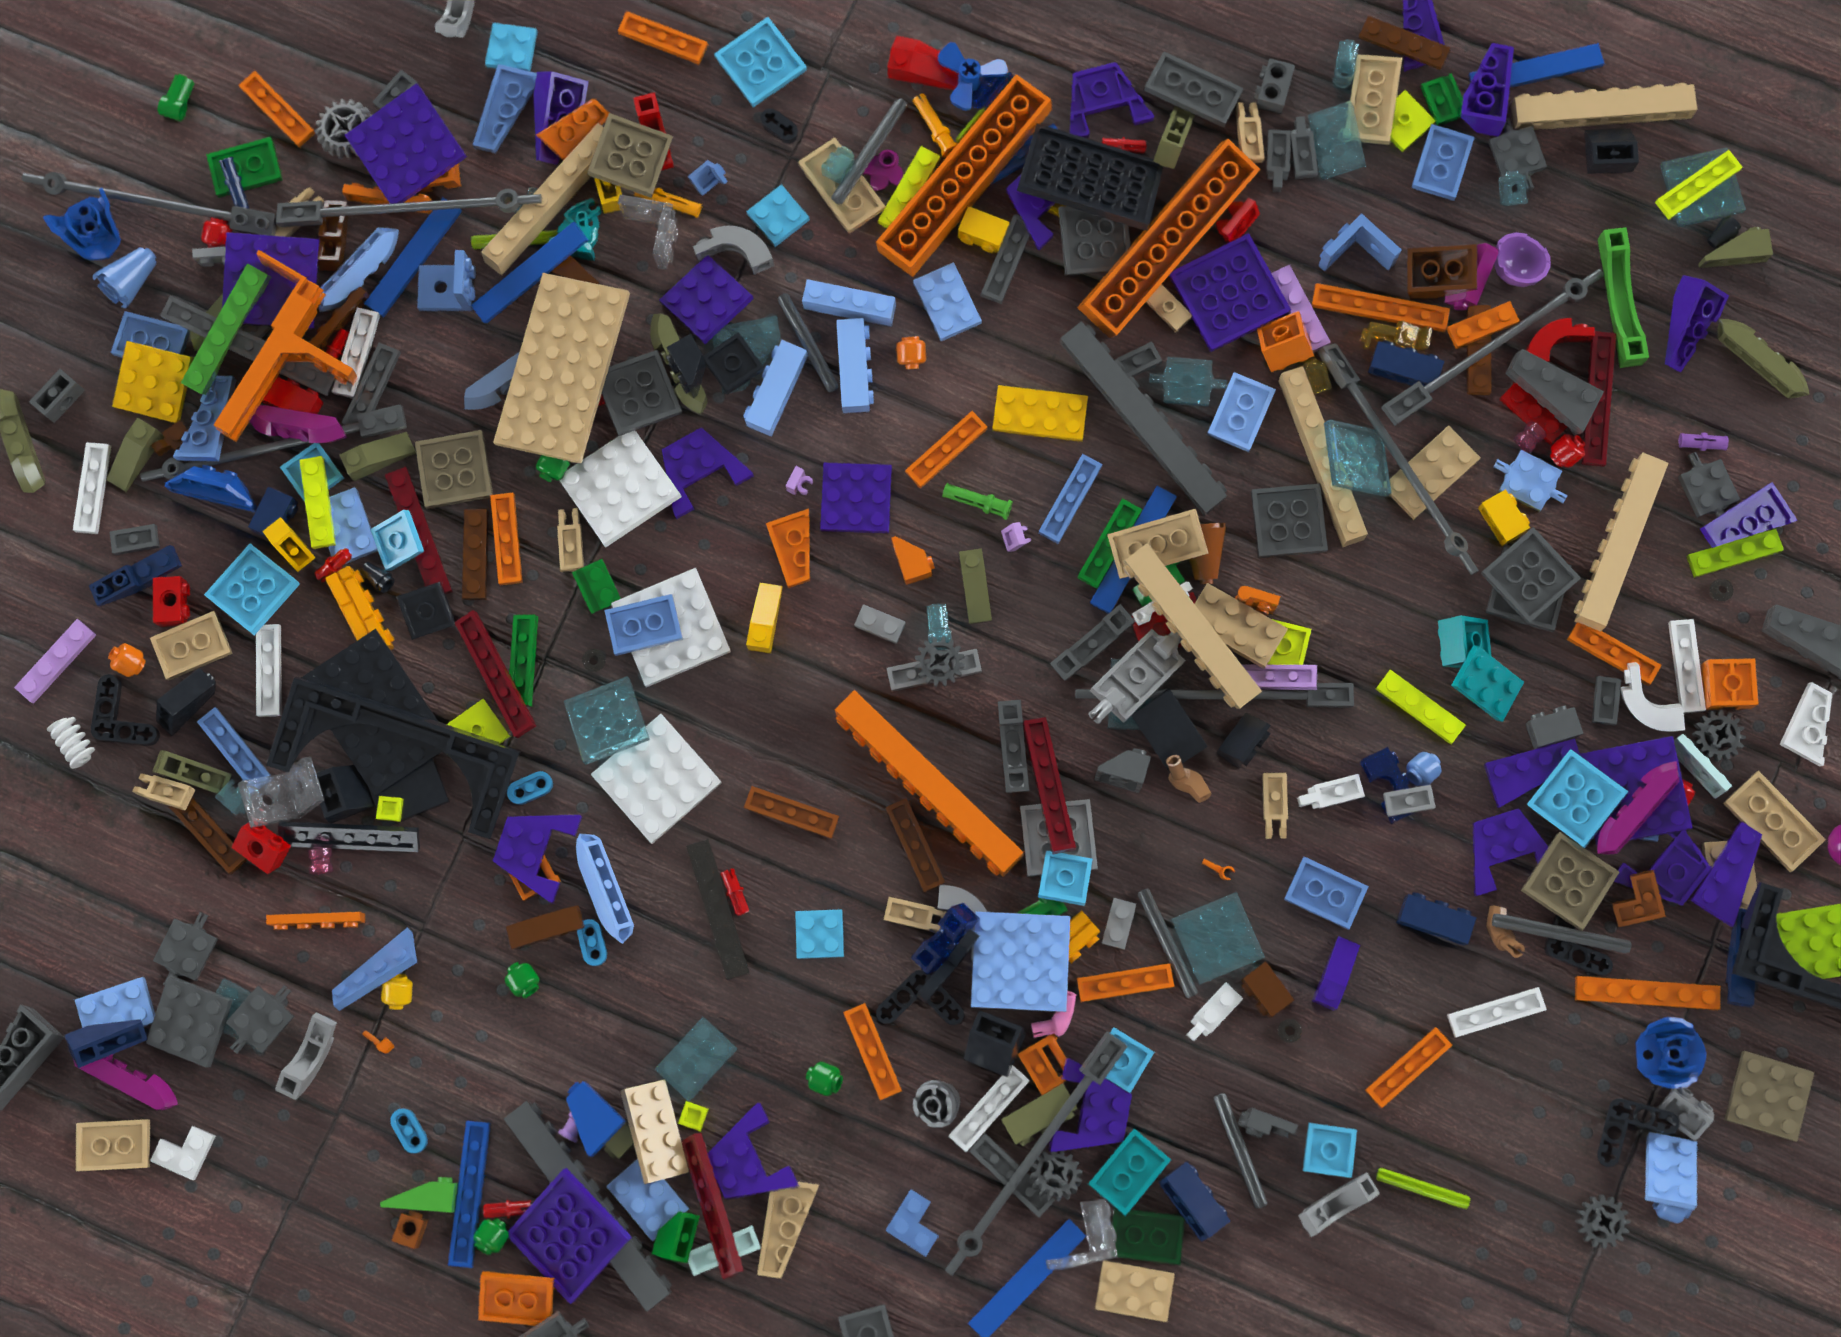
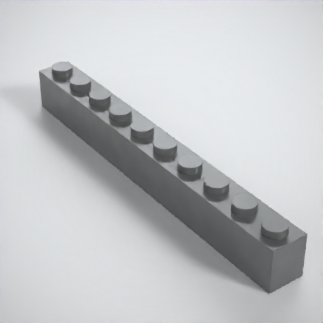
M1081 321L1060 338V344L1203 516L1207 515L1226 499L1227 495L1225 492L1227 490L1220 481L1216 482L1211 477L1212 471L1205 463L1200 464L1196 459L1198 455L1191 446H1185L1181 441L1183 437L1175 428L1173 430L1170 428L1164 413L1155 410L1152 406L1154 404L1152 399L1146 393L1143 395L1139 391L1138 387L1140 386L1132 376L1128 377L1124 373L1125 368L1118 359L1114 360L1109 355L1111 351L1103 341L1099 343L1094 337L1096 333L1089 324L1085 326Z
M526 1101L504 1118L510 1129L550 1182L563 1169L567 1168L627 1231L629 1228L627 1223L621 1216L619 1218L615 1216L612 1212L615 1209L607 1197L603 1199L600 1196L598 1184L592 1178L588 1180L583 1173L586 1171L585 1167L578 1159L574 1161L569 1154L572 1150L564 1140L559 1141L555 1135L557 1133L556 1128L550 1121L547 1123L541 1117L543 1111L536 1102L532 1104L530 1101ZM633 1236L610 1263L644 1309L649 1311L672 1293L670 1289L672 1284L664 1274L662 1276L659 1275L655 1269L658 1267L656 1262L650 1255L647 1257L641 1251L643 1245L636 1236Z

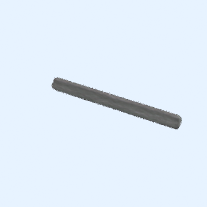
M897 98L833 193L831 199L836 204L844 203L906 109L907 102L904 99Z
M1498 913L1492 917V925L1499 928L1625 954L1630 953L1631 941Z

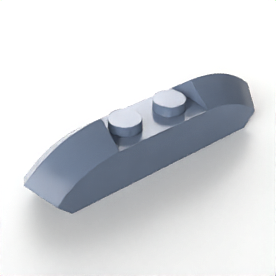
M520 352L465 390V409L477 410L490 407L501 401L500 395L508 394Z

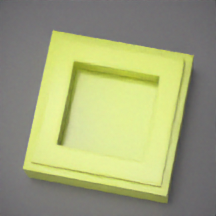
M379 796L376 819L401 822L404 799Z
M686 1101L678 1124L701 1132L709 1109Z

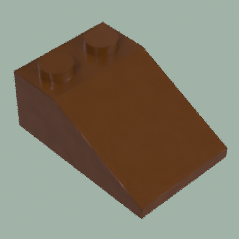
M1477 244L1408 248L1407 292L1410 300L1434 299L1477 290Z

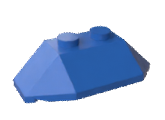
M202 465V468L193 466L167 481L164 486L172 493L251 512H256L258 508L244 482L237 477V473L224 470V473L216 472L215 468L207 465Z

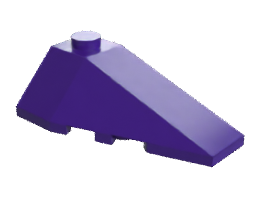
M1491 44L1462 98L1460 117L1476 133L1498 137L1506 123L1514 50L1512 46Z
M553 71L537 72L534 88L537 161L553 165L558 164L560 157L540 140L536 134L585 104L588 81Z
M1682 276L1673 299L1665 365L1677 372L1683 370L1695 353L1697 342L1700 338L1705 339L1708 334L1707 328L1712 322L1716 323L1729 297L1728 294L1706 280Z

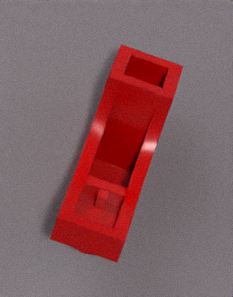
M655 92L634 97L633 100L639 123L666 134ZM670 148L662 170L674 167Z
M1572 318L1555 320L1545 325L1536 333L1527 346L1526 351L1549 362L1550 350L1553 346L1563 342L1590 343L1595 336V327H1588L1587 324H1576L1572 327Z

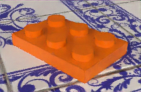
M483 1271L480 1278L478 1320L536 1326L552 1315L554 1278Z

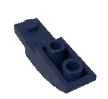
M168 545L132 566L125 565L90 584L89 588L96 605L102 606L153 586V578L167 577V574L177 570L182 565L174 546Z
M1739 908L1735 924L1732 927L1726 971V983H1728L1727 1004L1752 1007L1754 1006L1755 982L1732 974L1744 928H1741L1747 910Z

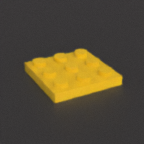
M126 341L112 407L177 423L181 418L187 386L182 384L181 381L194 357Z

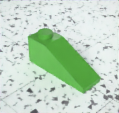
M438 1177V1181L428 1182L382 1201L380 1207L452 1213L455 1212L458 1183H452L453 1178Z

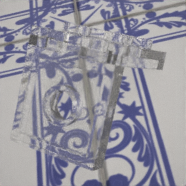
M619 195L618 205L624 219L659 225L652 254L657 268L667 270L668 263H671L673 259L672 243L676 242L678 237V229H676L678 219L675 218V210H672L673 204Z
M311 757L300 759L292 766L289 773L285 772L284 774L249 779L238 783L251 828L300 819L324 801ZM263 795L271 798V806L263 802Z
M1105 1199L1080 1202L1090 1251L1046 1260L1048 1270L1066 1269L1117 1257L1114 1243L1116 1241V1233L1110 1224L1111 1210Z

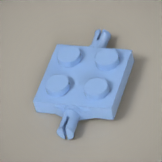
M1523 450L1519 452L1515 461L1510 465L1497 459L1493 468L1505 473L1504 482L1499 491L1502 492L1506 489L1508 494L1511 493L1517 501L1538 512L1542 510L1545 502L1551 497L1561 503H1564L1567 498V494L1555 489L1562 470Z

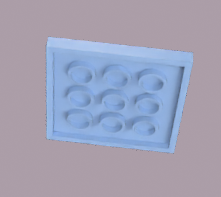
M976 911L975 932L980 937L974 944L971 1007L1066 1012L1070 916Z

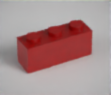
M280 374L262 403L271 407L318 414L324 404L318 397L320 395L318 392L311 388L304 390L299 387V383L290 378H287L286 381L279 378Z

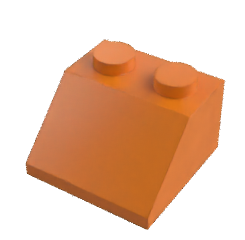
M1300 311L1271 321L1257 329L1261 350L1271 372L1285 369L1289 365L1306 361L1314 356Z

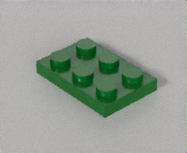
M271 137L206 154L218 198L231 195L228 186L224 183L225 177L219 160L233 157L238 175L242 177L241 184L244 191L283 180L274 142Z

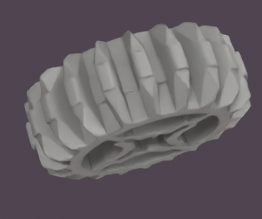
M342 99L340 105L332 102V108L325 106V114L319 113V117L322 120L316 121V125L319 127L315 129V133L318 136L317 140L330 155L334 156L337 154L340 159L346 155L348 159H351L353 153L356 156L358 155L349 142L343 143L348 141L345 137L348 131H344L341 125L351 131L372 116V114H369L368 108H363L359 102L355 104L351 99L347 104ZM335 122V128L332 130V134L330 135V129L333 123Z

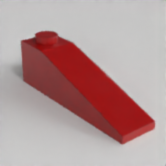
M896 36L887 66L889 79L954 90L958 85V73L938 63V54L941 51L920 40Z

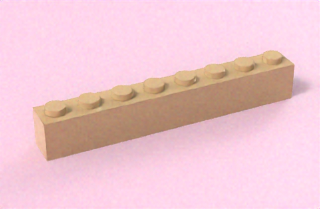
M1677 83L1673 86L1665 87L1662 84H1658L1650 88L1633 86L1623 90H1619V88H1610L1606 91L1589 89L1581 93L1565 91L1562 94H1552L1546 92L1539 96L1521 94L1515 97L1511 104L1513 130H1520L1533 126L1534 130L1691 119L1697 111L1694 85H1686V83Z
M597 123L533 194H541L542 203L524 204L481 251L484 262L500 275L506 272L591 177L587 173L604 128L602 125Z
M1301 366L1281 373L1278 382L1317 483H1320L1322 496L1342 548L1363 541L1368 535L1305 370Z
M1645 453L1632 460L1628 470L1632 473L1629 479H1625L1621 487V491L1624 492L1622 499L1618 498L1613 508V511L1616 512L1615 517L1610 519L1605 531L1608 532L1606 540L1602 539L1597 551L1600 552V556L1591 565L1590 572L1593 574L1591 579L1586 580L1583 586L1582 593H1585L1583 600H1579L1575 607L1574 613L1577 616L1574 622L1581 623L1600 632L1607 626L1667 469L1668 462Z
M1147 543L1123 561L1125 573L1131 579L1134 577L1137 580L1139 591L1144 597L1149 596L1154 602L1152 604L1153 609L1158 615L1163 614L1168 620L1166 622L1167 627L1173 634L1177 632L1182 638L1180 641L1181 645L1188 653L1192 651L1196 656L1195 663L1202 671L1206 669L1211 676L1209 681L1216 689L1220 688L1225 694L1223 698L1231 708L1240 709L1262 692Z

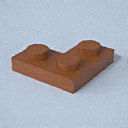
M1654 870L1630 875L1635 898L1612 903L1618 927L1666 917Z

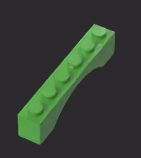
M1627 228L1603 230L1598 238V245L1613 332L1616 333L1620 368L1641 366L1649 358L1646 336L1638 320L1633 299L1630 275V245Z
M247 263L183 377L182 384L200 394H207L232 341L246 317L262 296L272 278L271 276Z

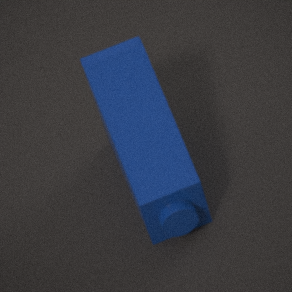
M576 1082L568 1090L570 1095L566 1100L585 1151L590 1157H594L627 1121L587 1082Z

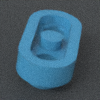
M535 772L511 783L507 790V796L514 804H526L548 794L552 790L553 780L546 772ZM541 780L545 781L543 788L538 787V782ZM518 790L524 791L522 797H517L516 793Z
M584 920L585 928L577 930L583 959L591 966H600L607 959V949L601 926L594 920ZM588 928L594 929L592 936H587L586 931ZM598 950L600 953L597 959L592 958V952Z
M409 1109L396 1110L391 1116V1126L404 1149L410 1153L422 1152L427 1146L428 1138L415 1114ZM403 1116H406L408 1118V1123L406 1125L401 1124V1118ZM414 1137H418L420 1140L417 1146L412 1143Z

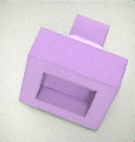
M795 466L786 484L787 492L796 495L797 491H799L801 494L807 495L808 490L801 486L804 482L813 484L812 478L805 476L804 469Z
M1020 522L1012 523L1001 531L1007 552L1016 551L1031 541V538L1025 539L1023 532L1028 530V528L1021 526Z

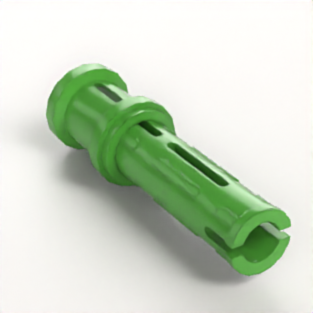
M949 483L945 485L942 497L983 509L985 514L993 513L1002 516L1004 520L1008 519L1013 501L1009 500L1007 502L995 498L993 494L985 496Z

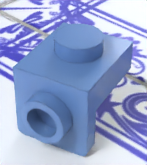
M709 160L688 176V179L702 196L717 183L725 184L728 182L724 177V169L718 163L714 164Z

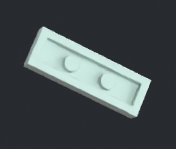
M1684 734L1674 739L1678 760L1715 799L1732 786L1726 777L1710 763V760Z
M753 1225L733 1233L740 1257L761 1248ZM712 1243L690 1252L688 1263L693 1276L718 1266Z

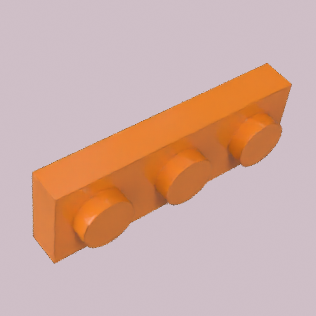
M1509 301L1450 325L1446 330L1455 349H1458L1519 323V318Z

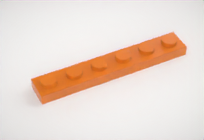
M1319 283L1315 284L1311 304L1313 308L1440 332L1446 331L1450 308Z
M1576 976L1575 1000L1720 1010L1721 986Z

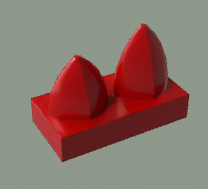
M1248 198L1245 202L1233 201L1227 208L1233 217L1216 221L1217 230L1223 236L1226 244L1242 237L1260 215L1254 200Z

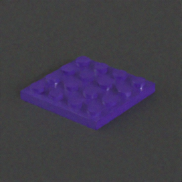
M417 83L345 134V137L390 204L404 203L467 157Z
M226 232L222 308L248 263L272 278L242 325L271 327L272 322L296 284L264 266L256 254L257 251L264 252L303 275L310 282L317 284L319 239ZM315 318L308 329L314 330Z
M1249 233L1173 270L1169 275L1184 305L1191 313L1192 319L1210 352L1291 312L1289 304Z
M1673 736L1579 754V756L1629 792L1610 816L1615 820L1619 818L1616 816L1618 811L1625 804L1629 806L1634 800L1632 795L1640 786L1642 788L1646 786L1641 779L1648 772L1660 765L1677 761L1678 784L1630 840L1693 829ZM1601 829L1595 835L1596 845H1598Z
M567 1168L563 1169L508 1231L509 1239L545 1277L554 1278V1287L570 1304L584 1292L632 1238Z

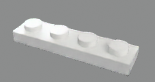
M357 307L341 362L353 368L358 378L354 385L348 382L344 385L335 380L332 390L334 394L349 398L354 397L361 382L380 318L379 312Z
M86 442L73 531L90 534H98L111 452L109 444Z
M1694 619L1670 621L1668 625L1679 703L1683 707V713L1706 711Z
M279 624L263 625L256 633V716L258 717L282 716L281 625Z
M1537 987L1448 1014L1447 1017L1455 1038L1547 1009L1540 989Z
M1012 1066L1008 1078L1001 1076L952 1131L949 1137L967 1152L1030 1080Z

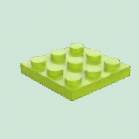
M1841 904L1777 914V927L1782 942L1789 954L1800 966L1822 979L1841 977Z

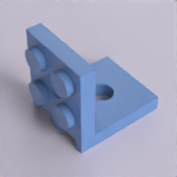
M1361 213L1350 225L1346 223L1339 230V236L1335 240L1330 239L1322 248L1324 251L1320 254L1321 260L1318 266L1326 271L1356 241L1389 271L1395 265L1402 249Z
M455 250L454 265H419L417 304L419 311H473L471 305L472 301L475 300V289L472 279L476 277L475 265L471 263V258H468L464 250ZM440 283L447 284V289L443 293L436 292V287Z

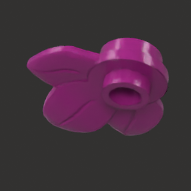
M883 150L878 156H874L863 174L871 176L870 181L874 191L883 190L889 183L898 186L903 178V170L898 165V155L892 150ZM890 159L892 160V162L890 164H885L884 160Z

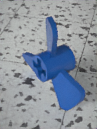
M954 42L948 43L938 54V63L958 73V85L950 95V101L954 106L964 111H969L972 107V91L979 87L980 77H1003L1008 72L1005 61L1001 59H996L983 66H980L979 62L974 59L965 60Z

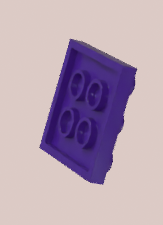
M707 255L659 301L699 340L706 344L754 298Z
M823 463L821 531L889 533L892 465Z

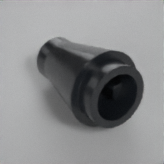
M1730 215L1722 218L1711 236L1707 239L1708 244L1717 249L1720 245L1739 234L1741 225Z
M366 562L360 569V573L366 577L377 592H388L395 582L390 572L376 567L370 562Z

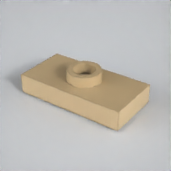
M1162 284L1146 301L1175 332L1192 318L1191 313Z

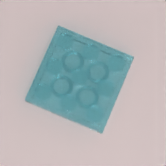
M1728 148L1662 162L1660 167L1667 191L1669 192L1728 151ZM1736 174L1675 215L1678 227L1744 213L1746 208Z
M1330 419L1326 421L1324 429L1332 486L1384 497L1391 494L1385 445L1376 430Z
M628 676L564 701L580 755L585 765L650 740L631 680Z
M1237 892L1171 919L1199 985L1265 958Z

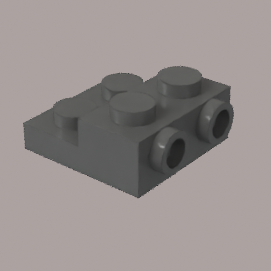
M1247 1108V1111H1242L1238 1121V1125L1246 1128L1245 1133L1258 1138L1262 1137V1135H1269L1271 1128L1272 1133L1288 1137V1134H1295L1298 1127L1297 1124L1254 1108Z

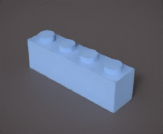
M808 279L802 299L803 308L806 310L850 319L864 318L865 322L890 327L892 326L896 308V300L892 296Z
M864 318L836 320L843 413L870 412V404H874L873 390L869 391L868 382H872V369H867V361H871L870 347H866L865 339H870L869 325L864 326Z
M781 340L779 346L776 345L771 354L773 360L770 366L766 365L762 374L763 382L761 386L757 385L755 388L752 406H747L743 416L747 427L771 437L808 358L806 349Z

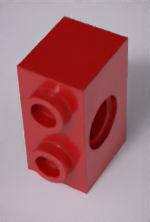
M181 576L153 578V623L159 627L179 626L186 623L187 619L190 618V607L187 605L190 586ZM172 597H176V603L168 606L169 600Z
M253 819L241 827L231 848L266 874H269L282 865L291 845L265 827L263 823Z

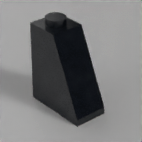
M199 668L157 700L156 722L171 736L176 734L215 694L216 681L213 676Z

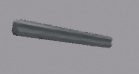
M787 293L780 295L777 300L803 348L807 350L808 357L828 392H833L838 388L837 381L790 296Z
M1146 888L1139 891L1138 897L1185 996L1187 998L1195 996L1198 991L1150 890Z
M1225 1093L1214 1096V1101L1255 1208H1262L1267 1205V1200L1227 1095Z

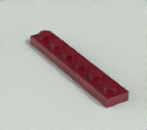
M1595 331V336L1591 340L1588 383L1604 391L1584 430L1583 441L1585 446L1583 448L1585 456L1581 461L1583 465L1600 467L1606 465L1616 333Z
M407 467L385 474L398 513L402 510L410 511L424 552L416 556L415 559L425 586L441 581L445 595L452 593L453 590Z
M472 610L454 623L513 736L519 738L535 728L536 724L478 613Z
M1043 717L1023 721L1024 732L1052 854L1074 851L1076 845L1047 719Z
M696 1133L681 1142L722 1279H728L744 1270L737 1251L734 1235L729 1225L727 1212L724 1209L720 1196V1189L716 1183L713 1167L708 1157L706 1144L702 1134Z

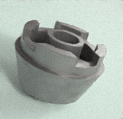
M931 1080L922 1084L913 1099V1109L916 1116H920L929 1127H945L955 1119L960 1106V1096L957 1090L952 1085L938 1080Z

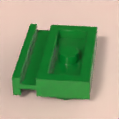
M1452 73L1421 84L1420 88L1437 126L1460 118L1462 96Z
M602 558L572 572L591 614L621 599Z

